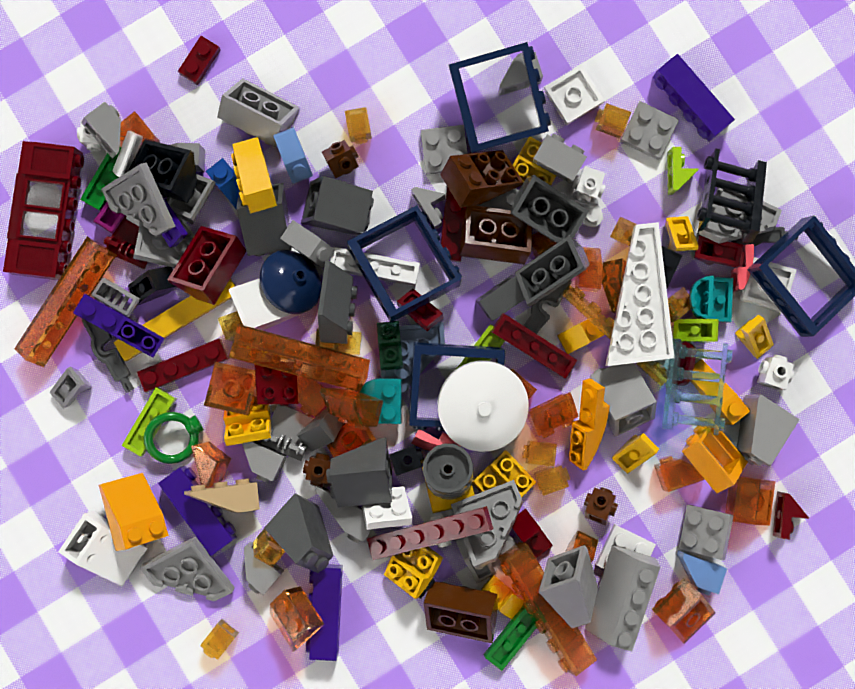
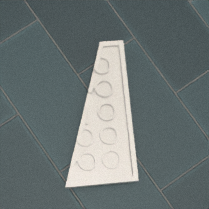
M659 222L638 224L633 228L605 366L675 358Z

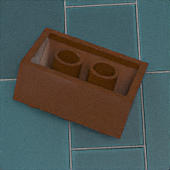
M483 206L466 207L461 234L460 256L525 265L531 254L532 227L510 214L511 210Z
M435 582L430 587L424 600L427 630L493 643L498 611L496 593L487 590L471 589L466 586L451 585L445 582Z

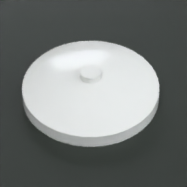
M474 361L459 367L445 380L438 396L437 408L443 429L455 443L472 451L486 452L502 448L518 436L527 420L529 402L523 383L509 368L492 361Z

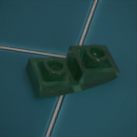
M399 321L377 323L381 371L403 369Z

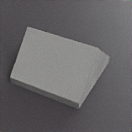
M197 174V185L188 203L168 197L166 199L176 216L192 225L216 183Z

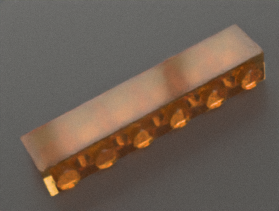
M88 236L86 237L14 348L26 361L45 367L76 319L77 315L73 312L84 294L91 296L117 256L115 253Z
M240 324L237 325L229 353V358L358 392L361 391L368 378L370 363L369 359Z
M518 542L500 555L498 558L501 562V570L506 576H510L513 581L511 584L513 590L524 599V608L530 615L533 614L536 619V628L547 637V646L559 657L558 664L565 673L569 672L577 676L596 662L597 658L578 627L571 628L539 593L544 571L528 544Z

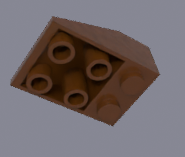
M503 150L450 156L440 174L460 208L480 205L522 186L524 183Z

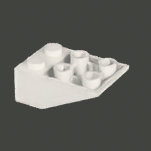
M95 511L83 514L58 552L76 565L123 586L148 547L142 544L126 550L116 551L108 520Z

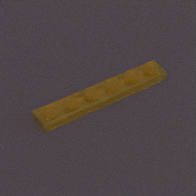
M569 285L563 291V296L611 340L614 320L611 317L606 318L600 313L602 311L596 303L593 301L589 303L584 298L586 295L577 286L573 288ZM653 361L636 363L660 386L667 381V370L661 363H654Z

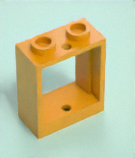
M714 421L706 425L704 423L699 424L694 428V434L686 439L685 442L687 444L682 452L713 490L719 493L736 483L748 461L745 460L743 455Z

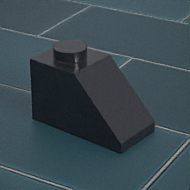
M167 266L147 270L128 285L130 293L141 299L138 305L169 294L177 288L167 280L173 271L172 267Z

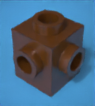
M345 140L335 142L328 149L322 151L335 179L349 174L359 167L356 158L359 156L354 146L349 147Z
M316 453V456H311L309 461L305 460L303 473L306 474L305 480H310L311 485L323 487L324 483L328 484L326 470L330 469L331 459H329V455ZM320 466L323 472L321 475L315 473V467Z
M594 487L592 494L588 493L584 505L587 506L585 518L606 526L609 517H614L618 504L615 503L616 495H613V492L609 489Z

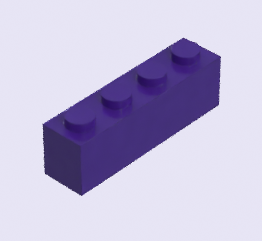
M678 53L654 74L653 78L656 86L667 93L670 102L681 109L684 118L688 122H692L697 128L698 134L703 139H707L708 142L735 120Z
M181 466L158 484L206 551L212 556L237 538L235 535L236 529L229 521L226 522L224 520L221 508L184 495V491H190L191 486L199 484L195 480L197 478L195 472L190 467Z
M328 564L319 573L310 570L309 584H313V593L309 592L308 606L312 607V614L308 615L307 629H311L310 638L306 640V652H310L309 660L337 661L339 656L343 565Z

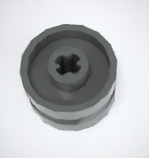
M444 443L434 447L427 453L423 461V475L428 489L435 496L450 500L462 497L470 489L474 475L473 463L470 455L464 448L456 444Z

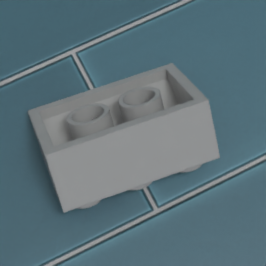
M242 78L222 95L217 118L243 130L246 134L258 137V139L268 145L276 147L277 144L273 135L290 129L300 107Z

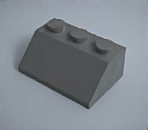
M532 175L525 179L515 196L510 214L550 240L558 243L569 235L574 238L589 210L542 179Z
M570 235L515 272L527 305L529 307L586 270L590 262L583 247Z
M325 261L318 308L320 342L347 344L348 335H353V321H350V318L355 317V303H352V301L357 299V286H353V276L330 261Z

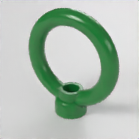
M178 412L163 413L155 417L147 425L144 432V445L147 452L155 460L166 464L179 463L194 453L199 442V433L204 431L196 415L189 418ZM167 421L182 423L190 434L188 446L185 450L175 455L161 453L153 443V434L156 428Z

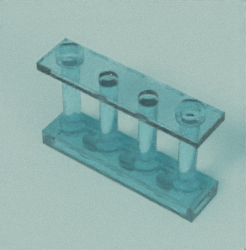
M672 338L675 358L669 359L662 429L673 430V427L678 424L714 428V435L719 436L720 431L725 430L726 418L721 416L727 363H732L733 350L729 349L727 343H723V351L686 348L681 339ZM695 357L722 360L720 374L684 370V368L680 367L681 358ZM689 379L719 383L718 396L683 393L681 390H678V381ZM683 401L717 405L716 417L711 419L679 415V412H675L676 403Z

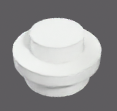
M594 205L585 207L589 212L582 223L587 227L598 226L603 220L601 209Z

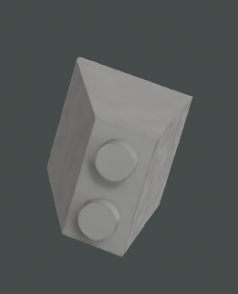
M635 363L613 365L606 369L600 368L590 375V379L605 387L604 402L610 405L607 421L614 436H618L655 419L657 401Z
M761 394L745 395L743 402L750 412L741 418L737 450L751 465L756 464L760 467L761 465L771 466L800 419Z
M583 545L548 558L539 593L571 628L591 623L598 586L588 549Z

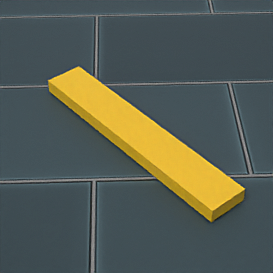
M230 278L215 305L189 296L149 320L143 326L163 338H167L231 299L232 297L228 289L235 287V284ZM120 339L113 342L126 362L142 353Z

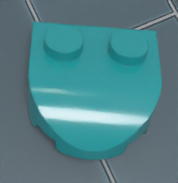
M706 276L697 280L692 285L689 295L692 313L698 319H719V322L723 323L732 322L733 278Z
M375 378L362 386L359 393V407L361 413L368 421L377 424L402 423V379Z

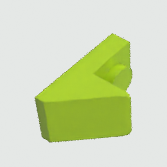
M672 147L667 152L668 195H673L699 170L698 168H682L685 164V155L682 154V147Z
M674 319L673 341L718 342L719 319Z

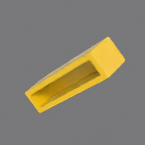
M258 137L232 144L234 153L231 154L243 206L248 205L250 214L277 206Z

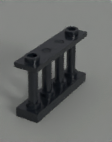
M715 148L713 154L707 156L704 163V169L707 170L702 206L696 218L699 221L698 230L703 231L707 223L711 221L740 229V232L743 233L742 242L751 244L760 232L767 162L758 160L753 168H742L718 161L720 149ZM717 170L745 177L749 181L748 186L716 178ZM715 187L743 194L747 198L746 203L714 195ZM715 204L740 211L745 215V218L742 221L713 213L712 205Z

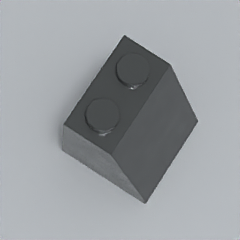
M326 176L312 180L309 184L301 224L360 235L367 230L369 225L367 217L374 202L372 198L373 191Z
M284 183L272 184L277 206L251 214L248 205L243 206L240 195H238L236 210L248 256H262L280 250H292L291 246L280 239L290 225Z
M386 437L331 459L330 469L326 470L327 482L332 483L330 487L331 497L336 499L338 508L392 502V465Z
M296 493L264 527L299 566L319 573L328 566L330 559L334 556L319 506Z

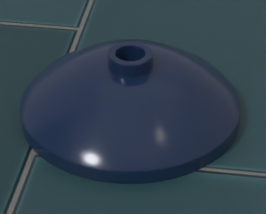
M292 250L277 251L264 261L260 270L262 291L269 302L277 309L289 314H302L311 310L318 303L322 287L321 278L313 263L302 254Z

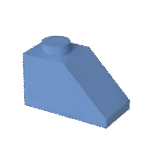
M294 127L273 135L292 184L312 177L310 165Z
M678 550L677 556L690 582L698 587L697 591L709 596L711 592L719 594L727 568Z

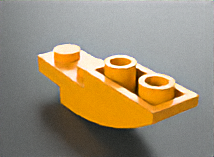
M590 378L583 380L579 420L572 422L569 461L583 471L587 470L598 450L606 428L610 405L604 402L605 387Z

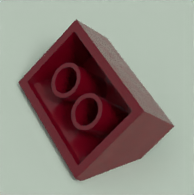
M200 226L167 280L195 299L215 305L245 255L246 249L237 236Z

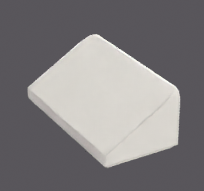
M127 131L113 168V172L118 177L128 172L143 140V136L132 131Z

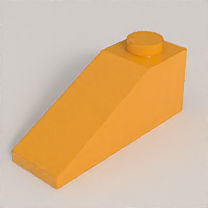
M702 359L695 363L691 383L725 425H734L750 412L740 397Z

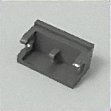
M511 275L477 298L476 301L491 321H494L502 313L507 312L525 298L517 277Z

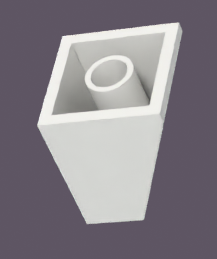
M260 278L228 289L245 330L251 334H256L300 315L285 313L273 306L262 291Z

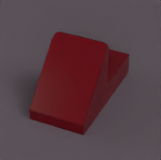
M698 236L697 244L699 247L698 250H695V259L707 265L716 263L739 267L743 249L742 244L728 241L718 244L706 237Z
M777 491L773 536L790 540V534L793 533L794 529L792 517L809 519V517L789 493Z
M526 508L518 513L512 528L536 559L553 545Z

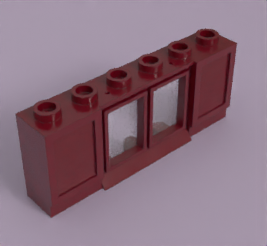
M32 141L22 142L7 232L8 241L3 272L12 275L64 281L69 269L67 258L72 249L70 237L75 228L73 217L74 211L78 207L77 190L81 187L80 169L84 166L83 153L77 148Z

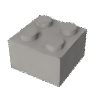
M554 133L552 136L547 134L533 158V163L572 183L587 156L583 155L585 151L576 145H572V147L564 144L565 140Z

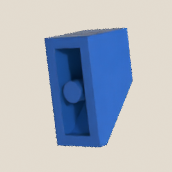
M222 158L207 169L206 173L216 182L217 187L236 209L239 195L237 177L233 169Z

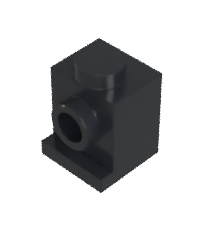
M415 445L389 454L396 476L422 467L421 462L424 461L421 448L416 450ZM405 456L412 458L410 464L404 463L403 459Z

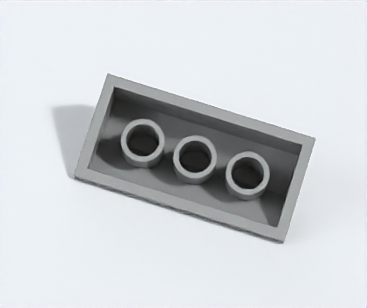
M612 545L598 587L591 623L585 626L587 631L611 646L633 651L660 570V565L656 558Z

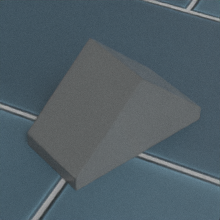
M329 405L297 434V437L312 452L334 442L344 420Z

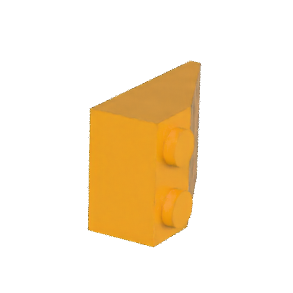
M143 473L99 485L116 551L126 550L169 536L163 513Z

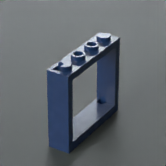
M528 42L448 64L471 153L549 131L548 126L551 125L548 112L544 113L542 104H546L543 90L539 91L537 82L541 81L538 68L534 69L532 60L535 59L533 47L528 46ZM522 51L540 126L478 143L459 69Z
M417 205L347 241L348 251L390 323L461 285L462 275L459 272V267L452 264L450 252L446 247H442L439 242L440 236L436 229H431L428 224L429 218L427 214H424L423 211L421 212ZM415 222L449 281L396 309L363 253L362 248Z
M815 215L798 221L747 269L801 337L814 336L855 297V267L851 263L849 256L837 245L836 239L826 231L823 223L819 222ZM802 232L807 234L846 284L811 319L768 266Z
M414 342L409 426H413L417 430L436 427L435 429L438 431H445L439 418L417 417L421 354L496 359V363L504 365L505 349L502 347Z

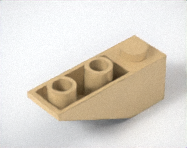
M249 478L235 480L236 484L228 485L227 481L213 483L214 487L205 488L204 484L191 486L190 491H184L186 496L229 512L241 513L260 510L257 482H249Z

